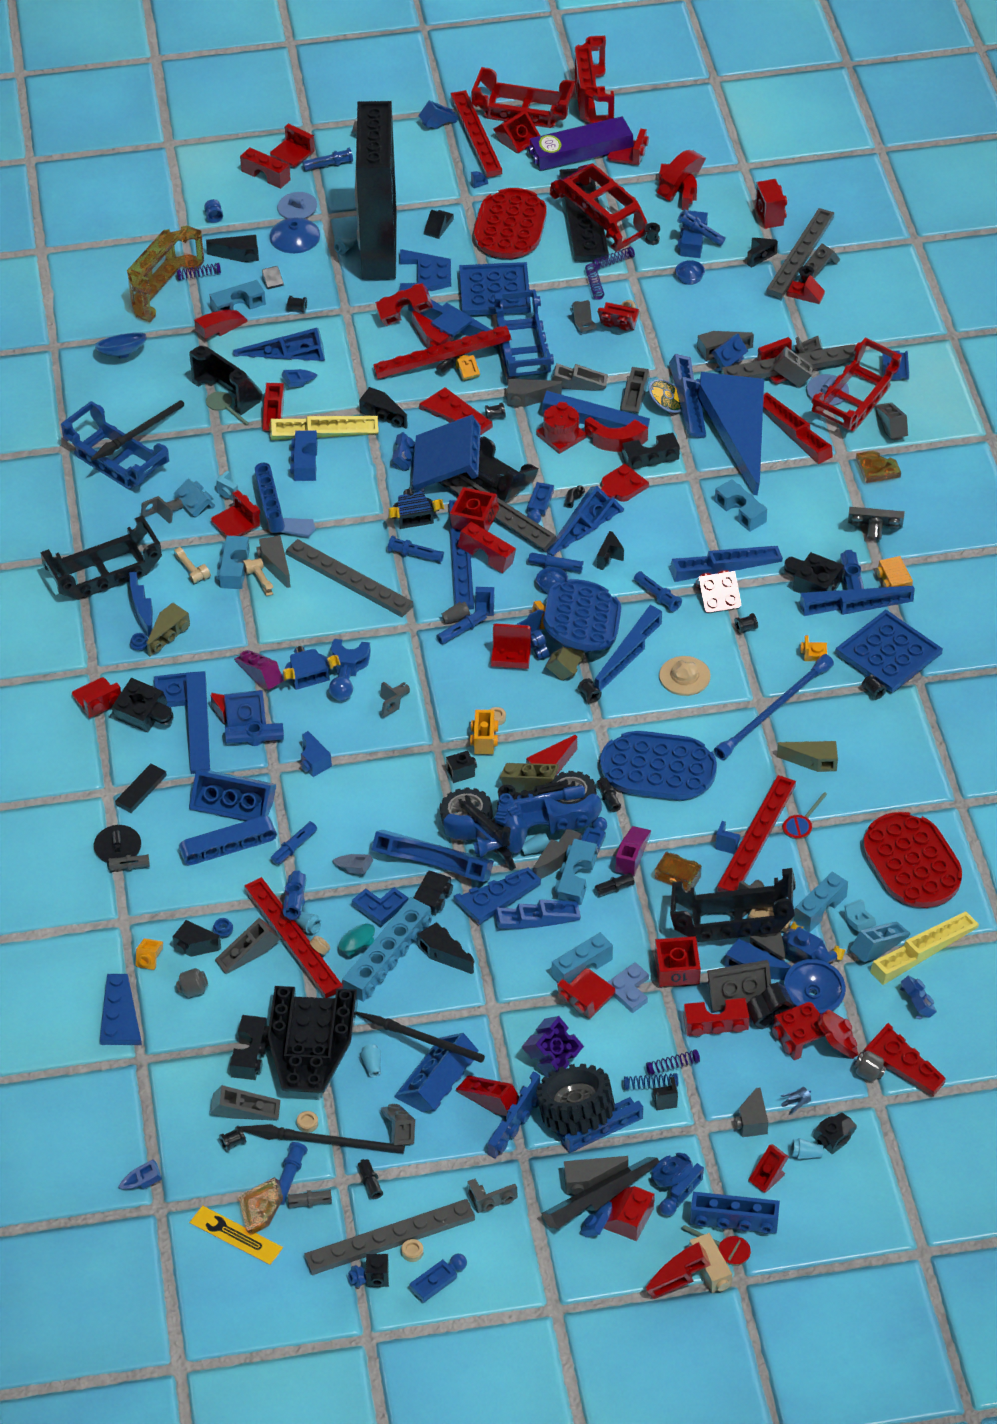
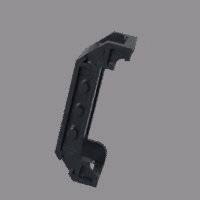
M144 516L134 518L137 525L134 529L128 527L127 535L61 558L59 552L56 553V557H52L49 549L40 552L42 565L45 570L50 571L56 581L59 594L80 600L129 582V572H137V578L146 576L162 557L160 542ZM148 532L154 543L146 546L142 555L137 546ZM127 553H131L137 563L110 573L103 564L105 561ZM95 566L101 574L99 577L77 585L74 577L70 575Z
M782 869L783 878L781 880H778V877L774 878V886L696 895L694 887L690 888V891L684 890L682 881L672 882L670 916L674 930L687 937L696 936L697 942L779 933L795 916L793 891L796 889V881L793 869ZM676 903L691 910L693 914L691 915L686 911H676ZM773 907L774 916L743 919V912L745 910ZM735 912L734 920L701 924L702 915Z

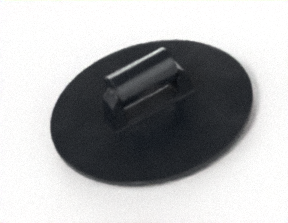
M126 825L109 826L100 831L94 841L96 855L109 863V858L126 857V855L137 856L141 849L139 834L136 830Z

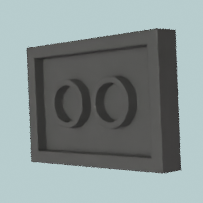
M849 506L848 523H852L854 526L868 524L867 538L881 540L883 526H888L890 529L903 527L905 511Z
M768 960L707 971L712 1011L724 1010L725 1000L746 998V1003H748L753 996L762 994L766 987L771 984Z

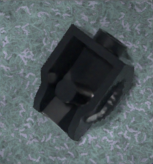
M844 1113L830 1116L819 1123L814 1131V1139L817 1144L823 1145V1149L825 1148L831 1154H834L847 1144L857 1125Z

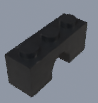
M673 432L656 436V446L650 448L644 447L639 440L622 443V458L631 469L679 460L680 446Z
M242 1015L238 1029L239 1044H246L249 1047L245 1049L234 1048L230 1062L232 1078L256 1080L258 1072L262 1071L263 1061L261 1057L266 1054L267 1044L265 1040L266 1038L268 1039L269 1031L266 1017Z

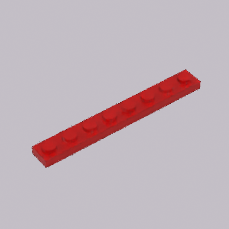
M467 91L451 93V100L486 177L502 175V167Z
M500 326L493 330L482 331L476 335L465 336L459 340L448 341L445 344L431 346L428 349L414 351L411 354L397 356L387 361H380L373 364L377 378L380 379L512 339L507 326Z
M780 775L777 776L717 886L718 892L738 890L739 882L745 881L796 787L795 780Z
M261 877L244 885L246 893L324 998L336 994V989H343L342 983L321 955L311 946L309 939L297 923L284 916V906L264 879Z

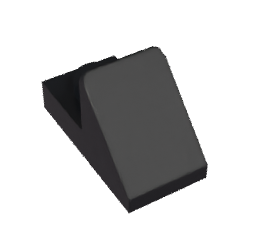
M431 210L424 235L440 239L454 220V214L442 210Z
M752 238L751 250L747 253V265L752 268L776 255L778 241L776 239Z
M609 531L597 554V569L604 570L606 564H610L611 559L624 561V548L612 531Z

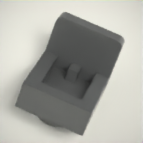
M799 336L795 338L796 345L794 346L798 354L823 349L819 336L804 342L800 340Z

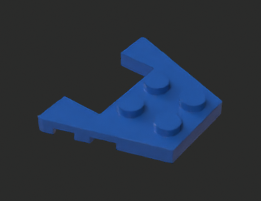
M400 249V265L418 264V283H400V291L421 283L430 291L451 287V259Z

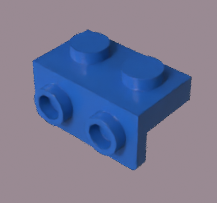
M739 334L733 335L711 352L719 365L715 368L716 372L721 371L722 367L732 366L734 362L737 363L744 359L743 355L748 352V349Z

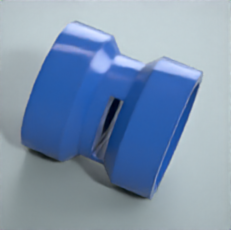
M215 199L207 201L204 209L208 221L211 223L221 221L223 219V212L220 202Z

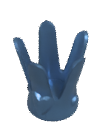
M801 1087L795 1092L781 1095V1097L788 1096V1099L782 1102V1106L786 1107L798 1102L789 1112L792 1115L803 1104L811 1101V1091Z

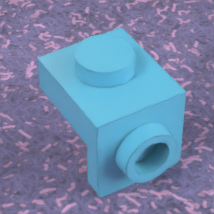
M226 471L216 480L217 491L223 497L233 501L232 493L238 490V485L231 482V472Z
M860 899L844 906L847 923L858 932L876 925L875 918L865 910L863 900Z

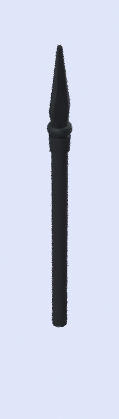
M182 400L176 402L122 437L106 442L90 460L112 455L125 442L182 408L184 402Z
M356 1012L357 1015L383 1027L385 1030L407 1035L480 1063L485 1059L483 1054L406 1027L390 1018L385 1019L377 1015Z
M272 1124L240 1126L242 1131L268 1140L276 1138L280 1140L294 1139L404 1154L405 1145L299 1132L292 1129H284V1127L278 1128Z

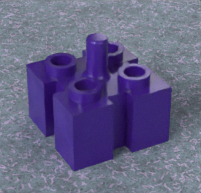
M560 1016L545 1018L536 1028L538 1034L531 1035L522 1045V1049L531 1059L537 1058L539 1061L537 1067L546 1077H549L548 1073L551 1071L559 1072L558 1068L560 1067L566 1069L570 1065L567 1059L575 1058L584 1047L574 1034L569 1035L566 1032L569 1027Z

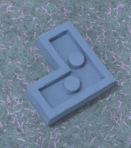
M636 962L608 981L609 984L615 987L616 993L613 996L631 1013H634L648 1003V997L637 987L649 979V974Z

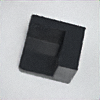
M670 1077L669 1086L653 1088L656 1110L677 1108L678 1091L674 1077Z

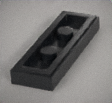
M150 763L115 800L116 805L132 813L167 776L166 771Z

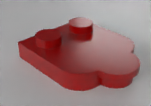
M625 463L602 478L601 490L609 498L613 497L621 502L628 501L649 488V482Z
M831 1010L823 1012L820 1015V1020H818V1026L825 1034L829 1044L851 1059L858 1056L857 1041L853 1037L850 1021Z

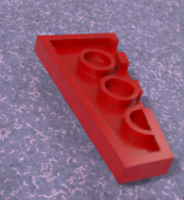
M445 387L419 403L420 410H428L436 417L442 416L449 423L473 415L481 426L480 435L493 428V422Z
M889 1023L864 1049V1052L870 1051L884 1059V1067L933 1097L945 1084L946 1078L929 1061H925L915 1048L912 1049L906 1043V1039L901 1034L898 1035Z

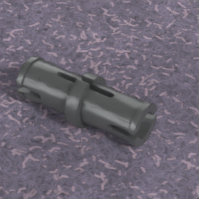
M149 854L109 858L110 871L128 869L130 871L132 868L150 867Z
M331 1189L316 1192L307 1190V1193L288 1194L289 1208L309 1206L310 1208L317 1204H331Z

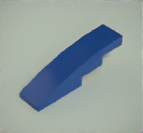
M129 572L134 610L141 627L149 638L153 629L152 600L145 597L144 585H138L137 572Z
M539 900L537 905L518 904L516 909L496 908L495 911L497 926L504 929L544 927L577 921L581 918L578 902Z

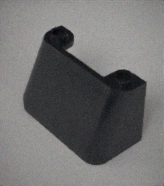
M198 346L189 352L192 383L198 387L201 386V383H208L210 387L219 383L237 395L235 397L236 405L234 406L237 414L243 415L262 401V391L243 370L206 346Z
M485 436L480 437L478 477L472 479L467 472L462 473V475L486 491L497 494V498L506 503L536 478L539 468L532 464H524L518 472L494 457L496 447L493 441Z

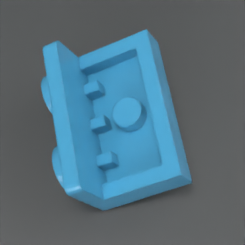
M189 478L173 493L177 498L181 499L183 505L195 517L207 505H210L212 508L216 506L211 501L213 497L207 491H202L204 487L198 481L193 482Z

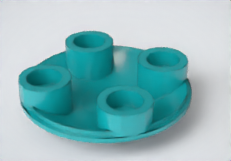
M361 924L352 928L341 938L339 942L340 950L349 956L363 946H370L375 941L373 938L375 927L372 924Z

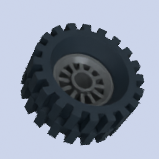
M571 1064L567 1069L560 1067L558 1068L559 1072L551 1071L548 1073L549 1078L543 1077L541 1080L542 1084H538L537 1098L543 1123H545L547 1128L551 1127V1131L555 1133L558 1130L563 1135H566L567 1132H571V1135H577L578 1131H582L583 1134L589 1133L588 1129L596 1130L599 1128L598 1124H606L607 1118L611 1119L613 1116L612 1111H615L609 1076L601 1068L596 1070L594 1065H590L589 1068L586 1067V1064H580L579 1067Z

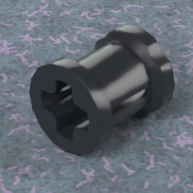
M648 223L645 226V231L647 232L645 242L648 245H657L660 241L658 236L660 225Z
M802 266L799 269L800 279L798 282L806 283L809 275H814V269L811 266Z
M289 295L287 310L291 311L294 309L306 312L307 297L302 299Z
M501 402L499 405L490 407L485 405L486 418L490 421L493 418H505L504 404Z
M754 613L749 614L747 617H737L734 619L735 628L739 634H742L745 630L752 628L755 630L758 628V621Z
M874 675L867 676L861 685L864 690H868L872 694V698L875 700L884 696L887 690L886 686L881 685Z
M590 678L583 679L577 687L578 691L586 696L588 703L596 702L602 695V692L595 688Z
M236 1126L235 1130L219 1135L220 1142L226 1152L240 1143H246V1137L240 1126Z

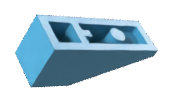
M897 921L860 930L850 950L859 960L863 962L879 958L904 941L911 933Z

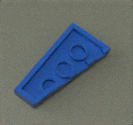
M527 867L506 875L505 879L500 881H490L488 885L479 889L474 887L463 895L460 893L453 895L454 901L473 920L481 924L495 915L496 908L507 907L541 885V879Z
M107 974L100 1035L101 1045H142L128 974Z
M534 1071L529 1077L531 1083L528 1088L523 1086L520 1091L517 1105L512 1104L508 1110L507 1121H501L488 1142V1155L495 1159L500 1152L503 1153L511 1137L514 1138L517 1135L521 1124L527 1122L533 1108L539 1106L537 1086L540 1083V1074Z

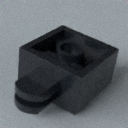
M812 552L809 553L805 561L795 557H788L784 563V573L794 577L793 591L800 594L836 591L843 580V564Z
M132 677L111 707L116 719L145 732L150 731L155 721L168 725L174 718L172 709L167 706L168 702L162 690Z

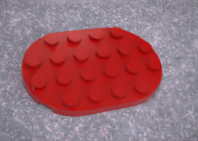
M505 188L498 190V193L494 195L489 194L481 203L474 228V239L477 246L494 258L515 259L532 252L541 241L546 221L547 207L544 200L538 198L535 192L522 188Z
M893 812L877 818L869 825L864 836L865 855L886 890L895 899L910 906L929 908L944 904L956 895L961 885L962 868L956 855L934 823L923 816L921 818L912 816L910 812Z

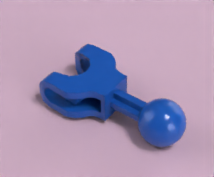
M342 639L333 640L331 653L332 656L338 655L341 664L335 666L339 676L334 678L329 684V693L334 699L343 701L352 695L353 685L349 680L350 675L356 676L359 670L368 666L371 654L370 642H361L359 647L347 649L342 645Z

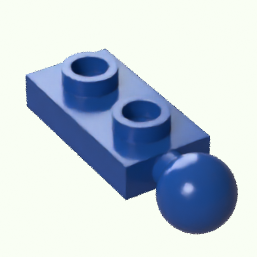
M536 483L528 504L527 517L536 523L540 522L541 515L546 514L554 493V485Z
M597 817L592 822V828L587 827L581 839L582 841L597 844L598 853L606 837V832H604L607 828L606 819Z
M696 1163L691 1173L684 1180L673 1185L670 1191L671 1198L664 1199L660 1203L659 1208L662 1214L666 1216L673 1215L676 1209L703 1180V1166Z
M454 1254L449 1264L442 1259L409 1284V1289L424 1303L457 1278L455 1271H462L466 1268V1257L463 1254Z

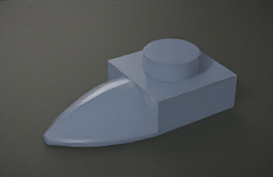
M349 854L335 858L332 861L337 866L346 869L348 873L365 874L373 859L371 855Z

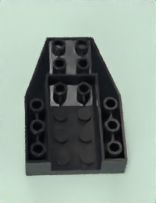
M274 987L268 1040L282 1091L325 1092L351 1044L358 1007L357 989H336L335 998L296 997L295 987Z

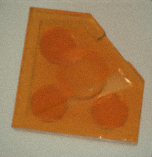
M876 451L856 453V460L866 483L901 477V471L895 459L881 457L880 453Z
M275 1177L238 1196L246 1231L252 1235L270 1225L283 1200L279 1180Z

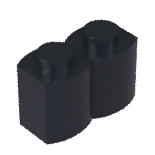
M429 870L416 891L414 899L431 907V914L436 916L439 910H443L447 895L450 896L453 891L451 877Z
M778 982L769 984L762 994L753 996L747 1003L748 1012L754 1025L761 1029L772 1025L775 1015L794 1007L785 986Z

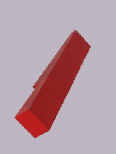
M768 392L764 394L763 412L815 462L820 464L833 457L832 445L810 430V423Z

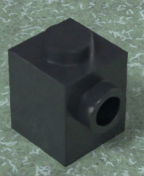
M468 750L446 757V770L453 783L475 777L477 763L475 758L470 756Z
M366 1254L367 1287H389L388 1254Z

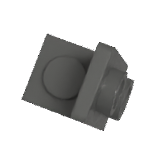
M821 243L804 266H811L814 269L812 277L815 279L827 262H833L837 265L840 258L832 249Z
M389 1104L388 1107H381V1112L392 1122L391 1143L393 1145L414 1144L415 1119L399 1104Z
M476 1178L467 1181L468 1194L478 1213L490 1211L496 1206L511 1203L518 1198L516 1184L486 1194L482 1185L479 1186Z

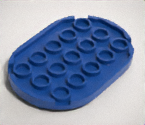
M568 579L562 584L557 582L549 590L543 624L546 631L554 639L562 643L564 647H572L584 652L602 650L610 647L616 640L621 616L620 601L616 596L612 597L608 593V589L590 581Z
M630 731L622 733L621 737L615 740L611 739L605 745L601 753L600 768L603 777L608 779L610 785L623 793L686 800L696 797L710 788L716 777L717 762L713 752H710L705 747V744L697 739L648 731Z

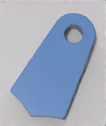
M283 518L285 528L281 531L283 533L309 538L316 530L313 519Z

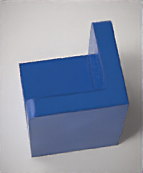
M476 587L475 612L482 609L486 612V616H494V587Z
M722 821L716 834V850L735 854L741 835L725 831L726 821Z

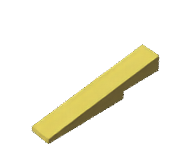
M307 416L306 419H271L269 423L270 440L295 438V431L317 430V438L379 433L378 416Z
M965 911L906 940L903 947L874 960L870 973L884 985L977 929L979 924Z

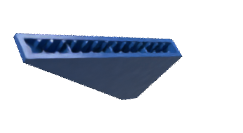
M701 372L700 379H696L695 389L699 390L698 397L753 495H758L761 469L764 379Z

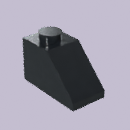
M185 920L172 936L174 949L190 957L221 949L220 935L188 920Z

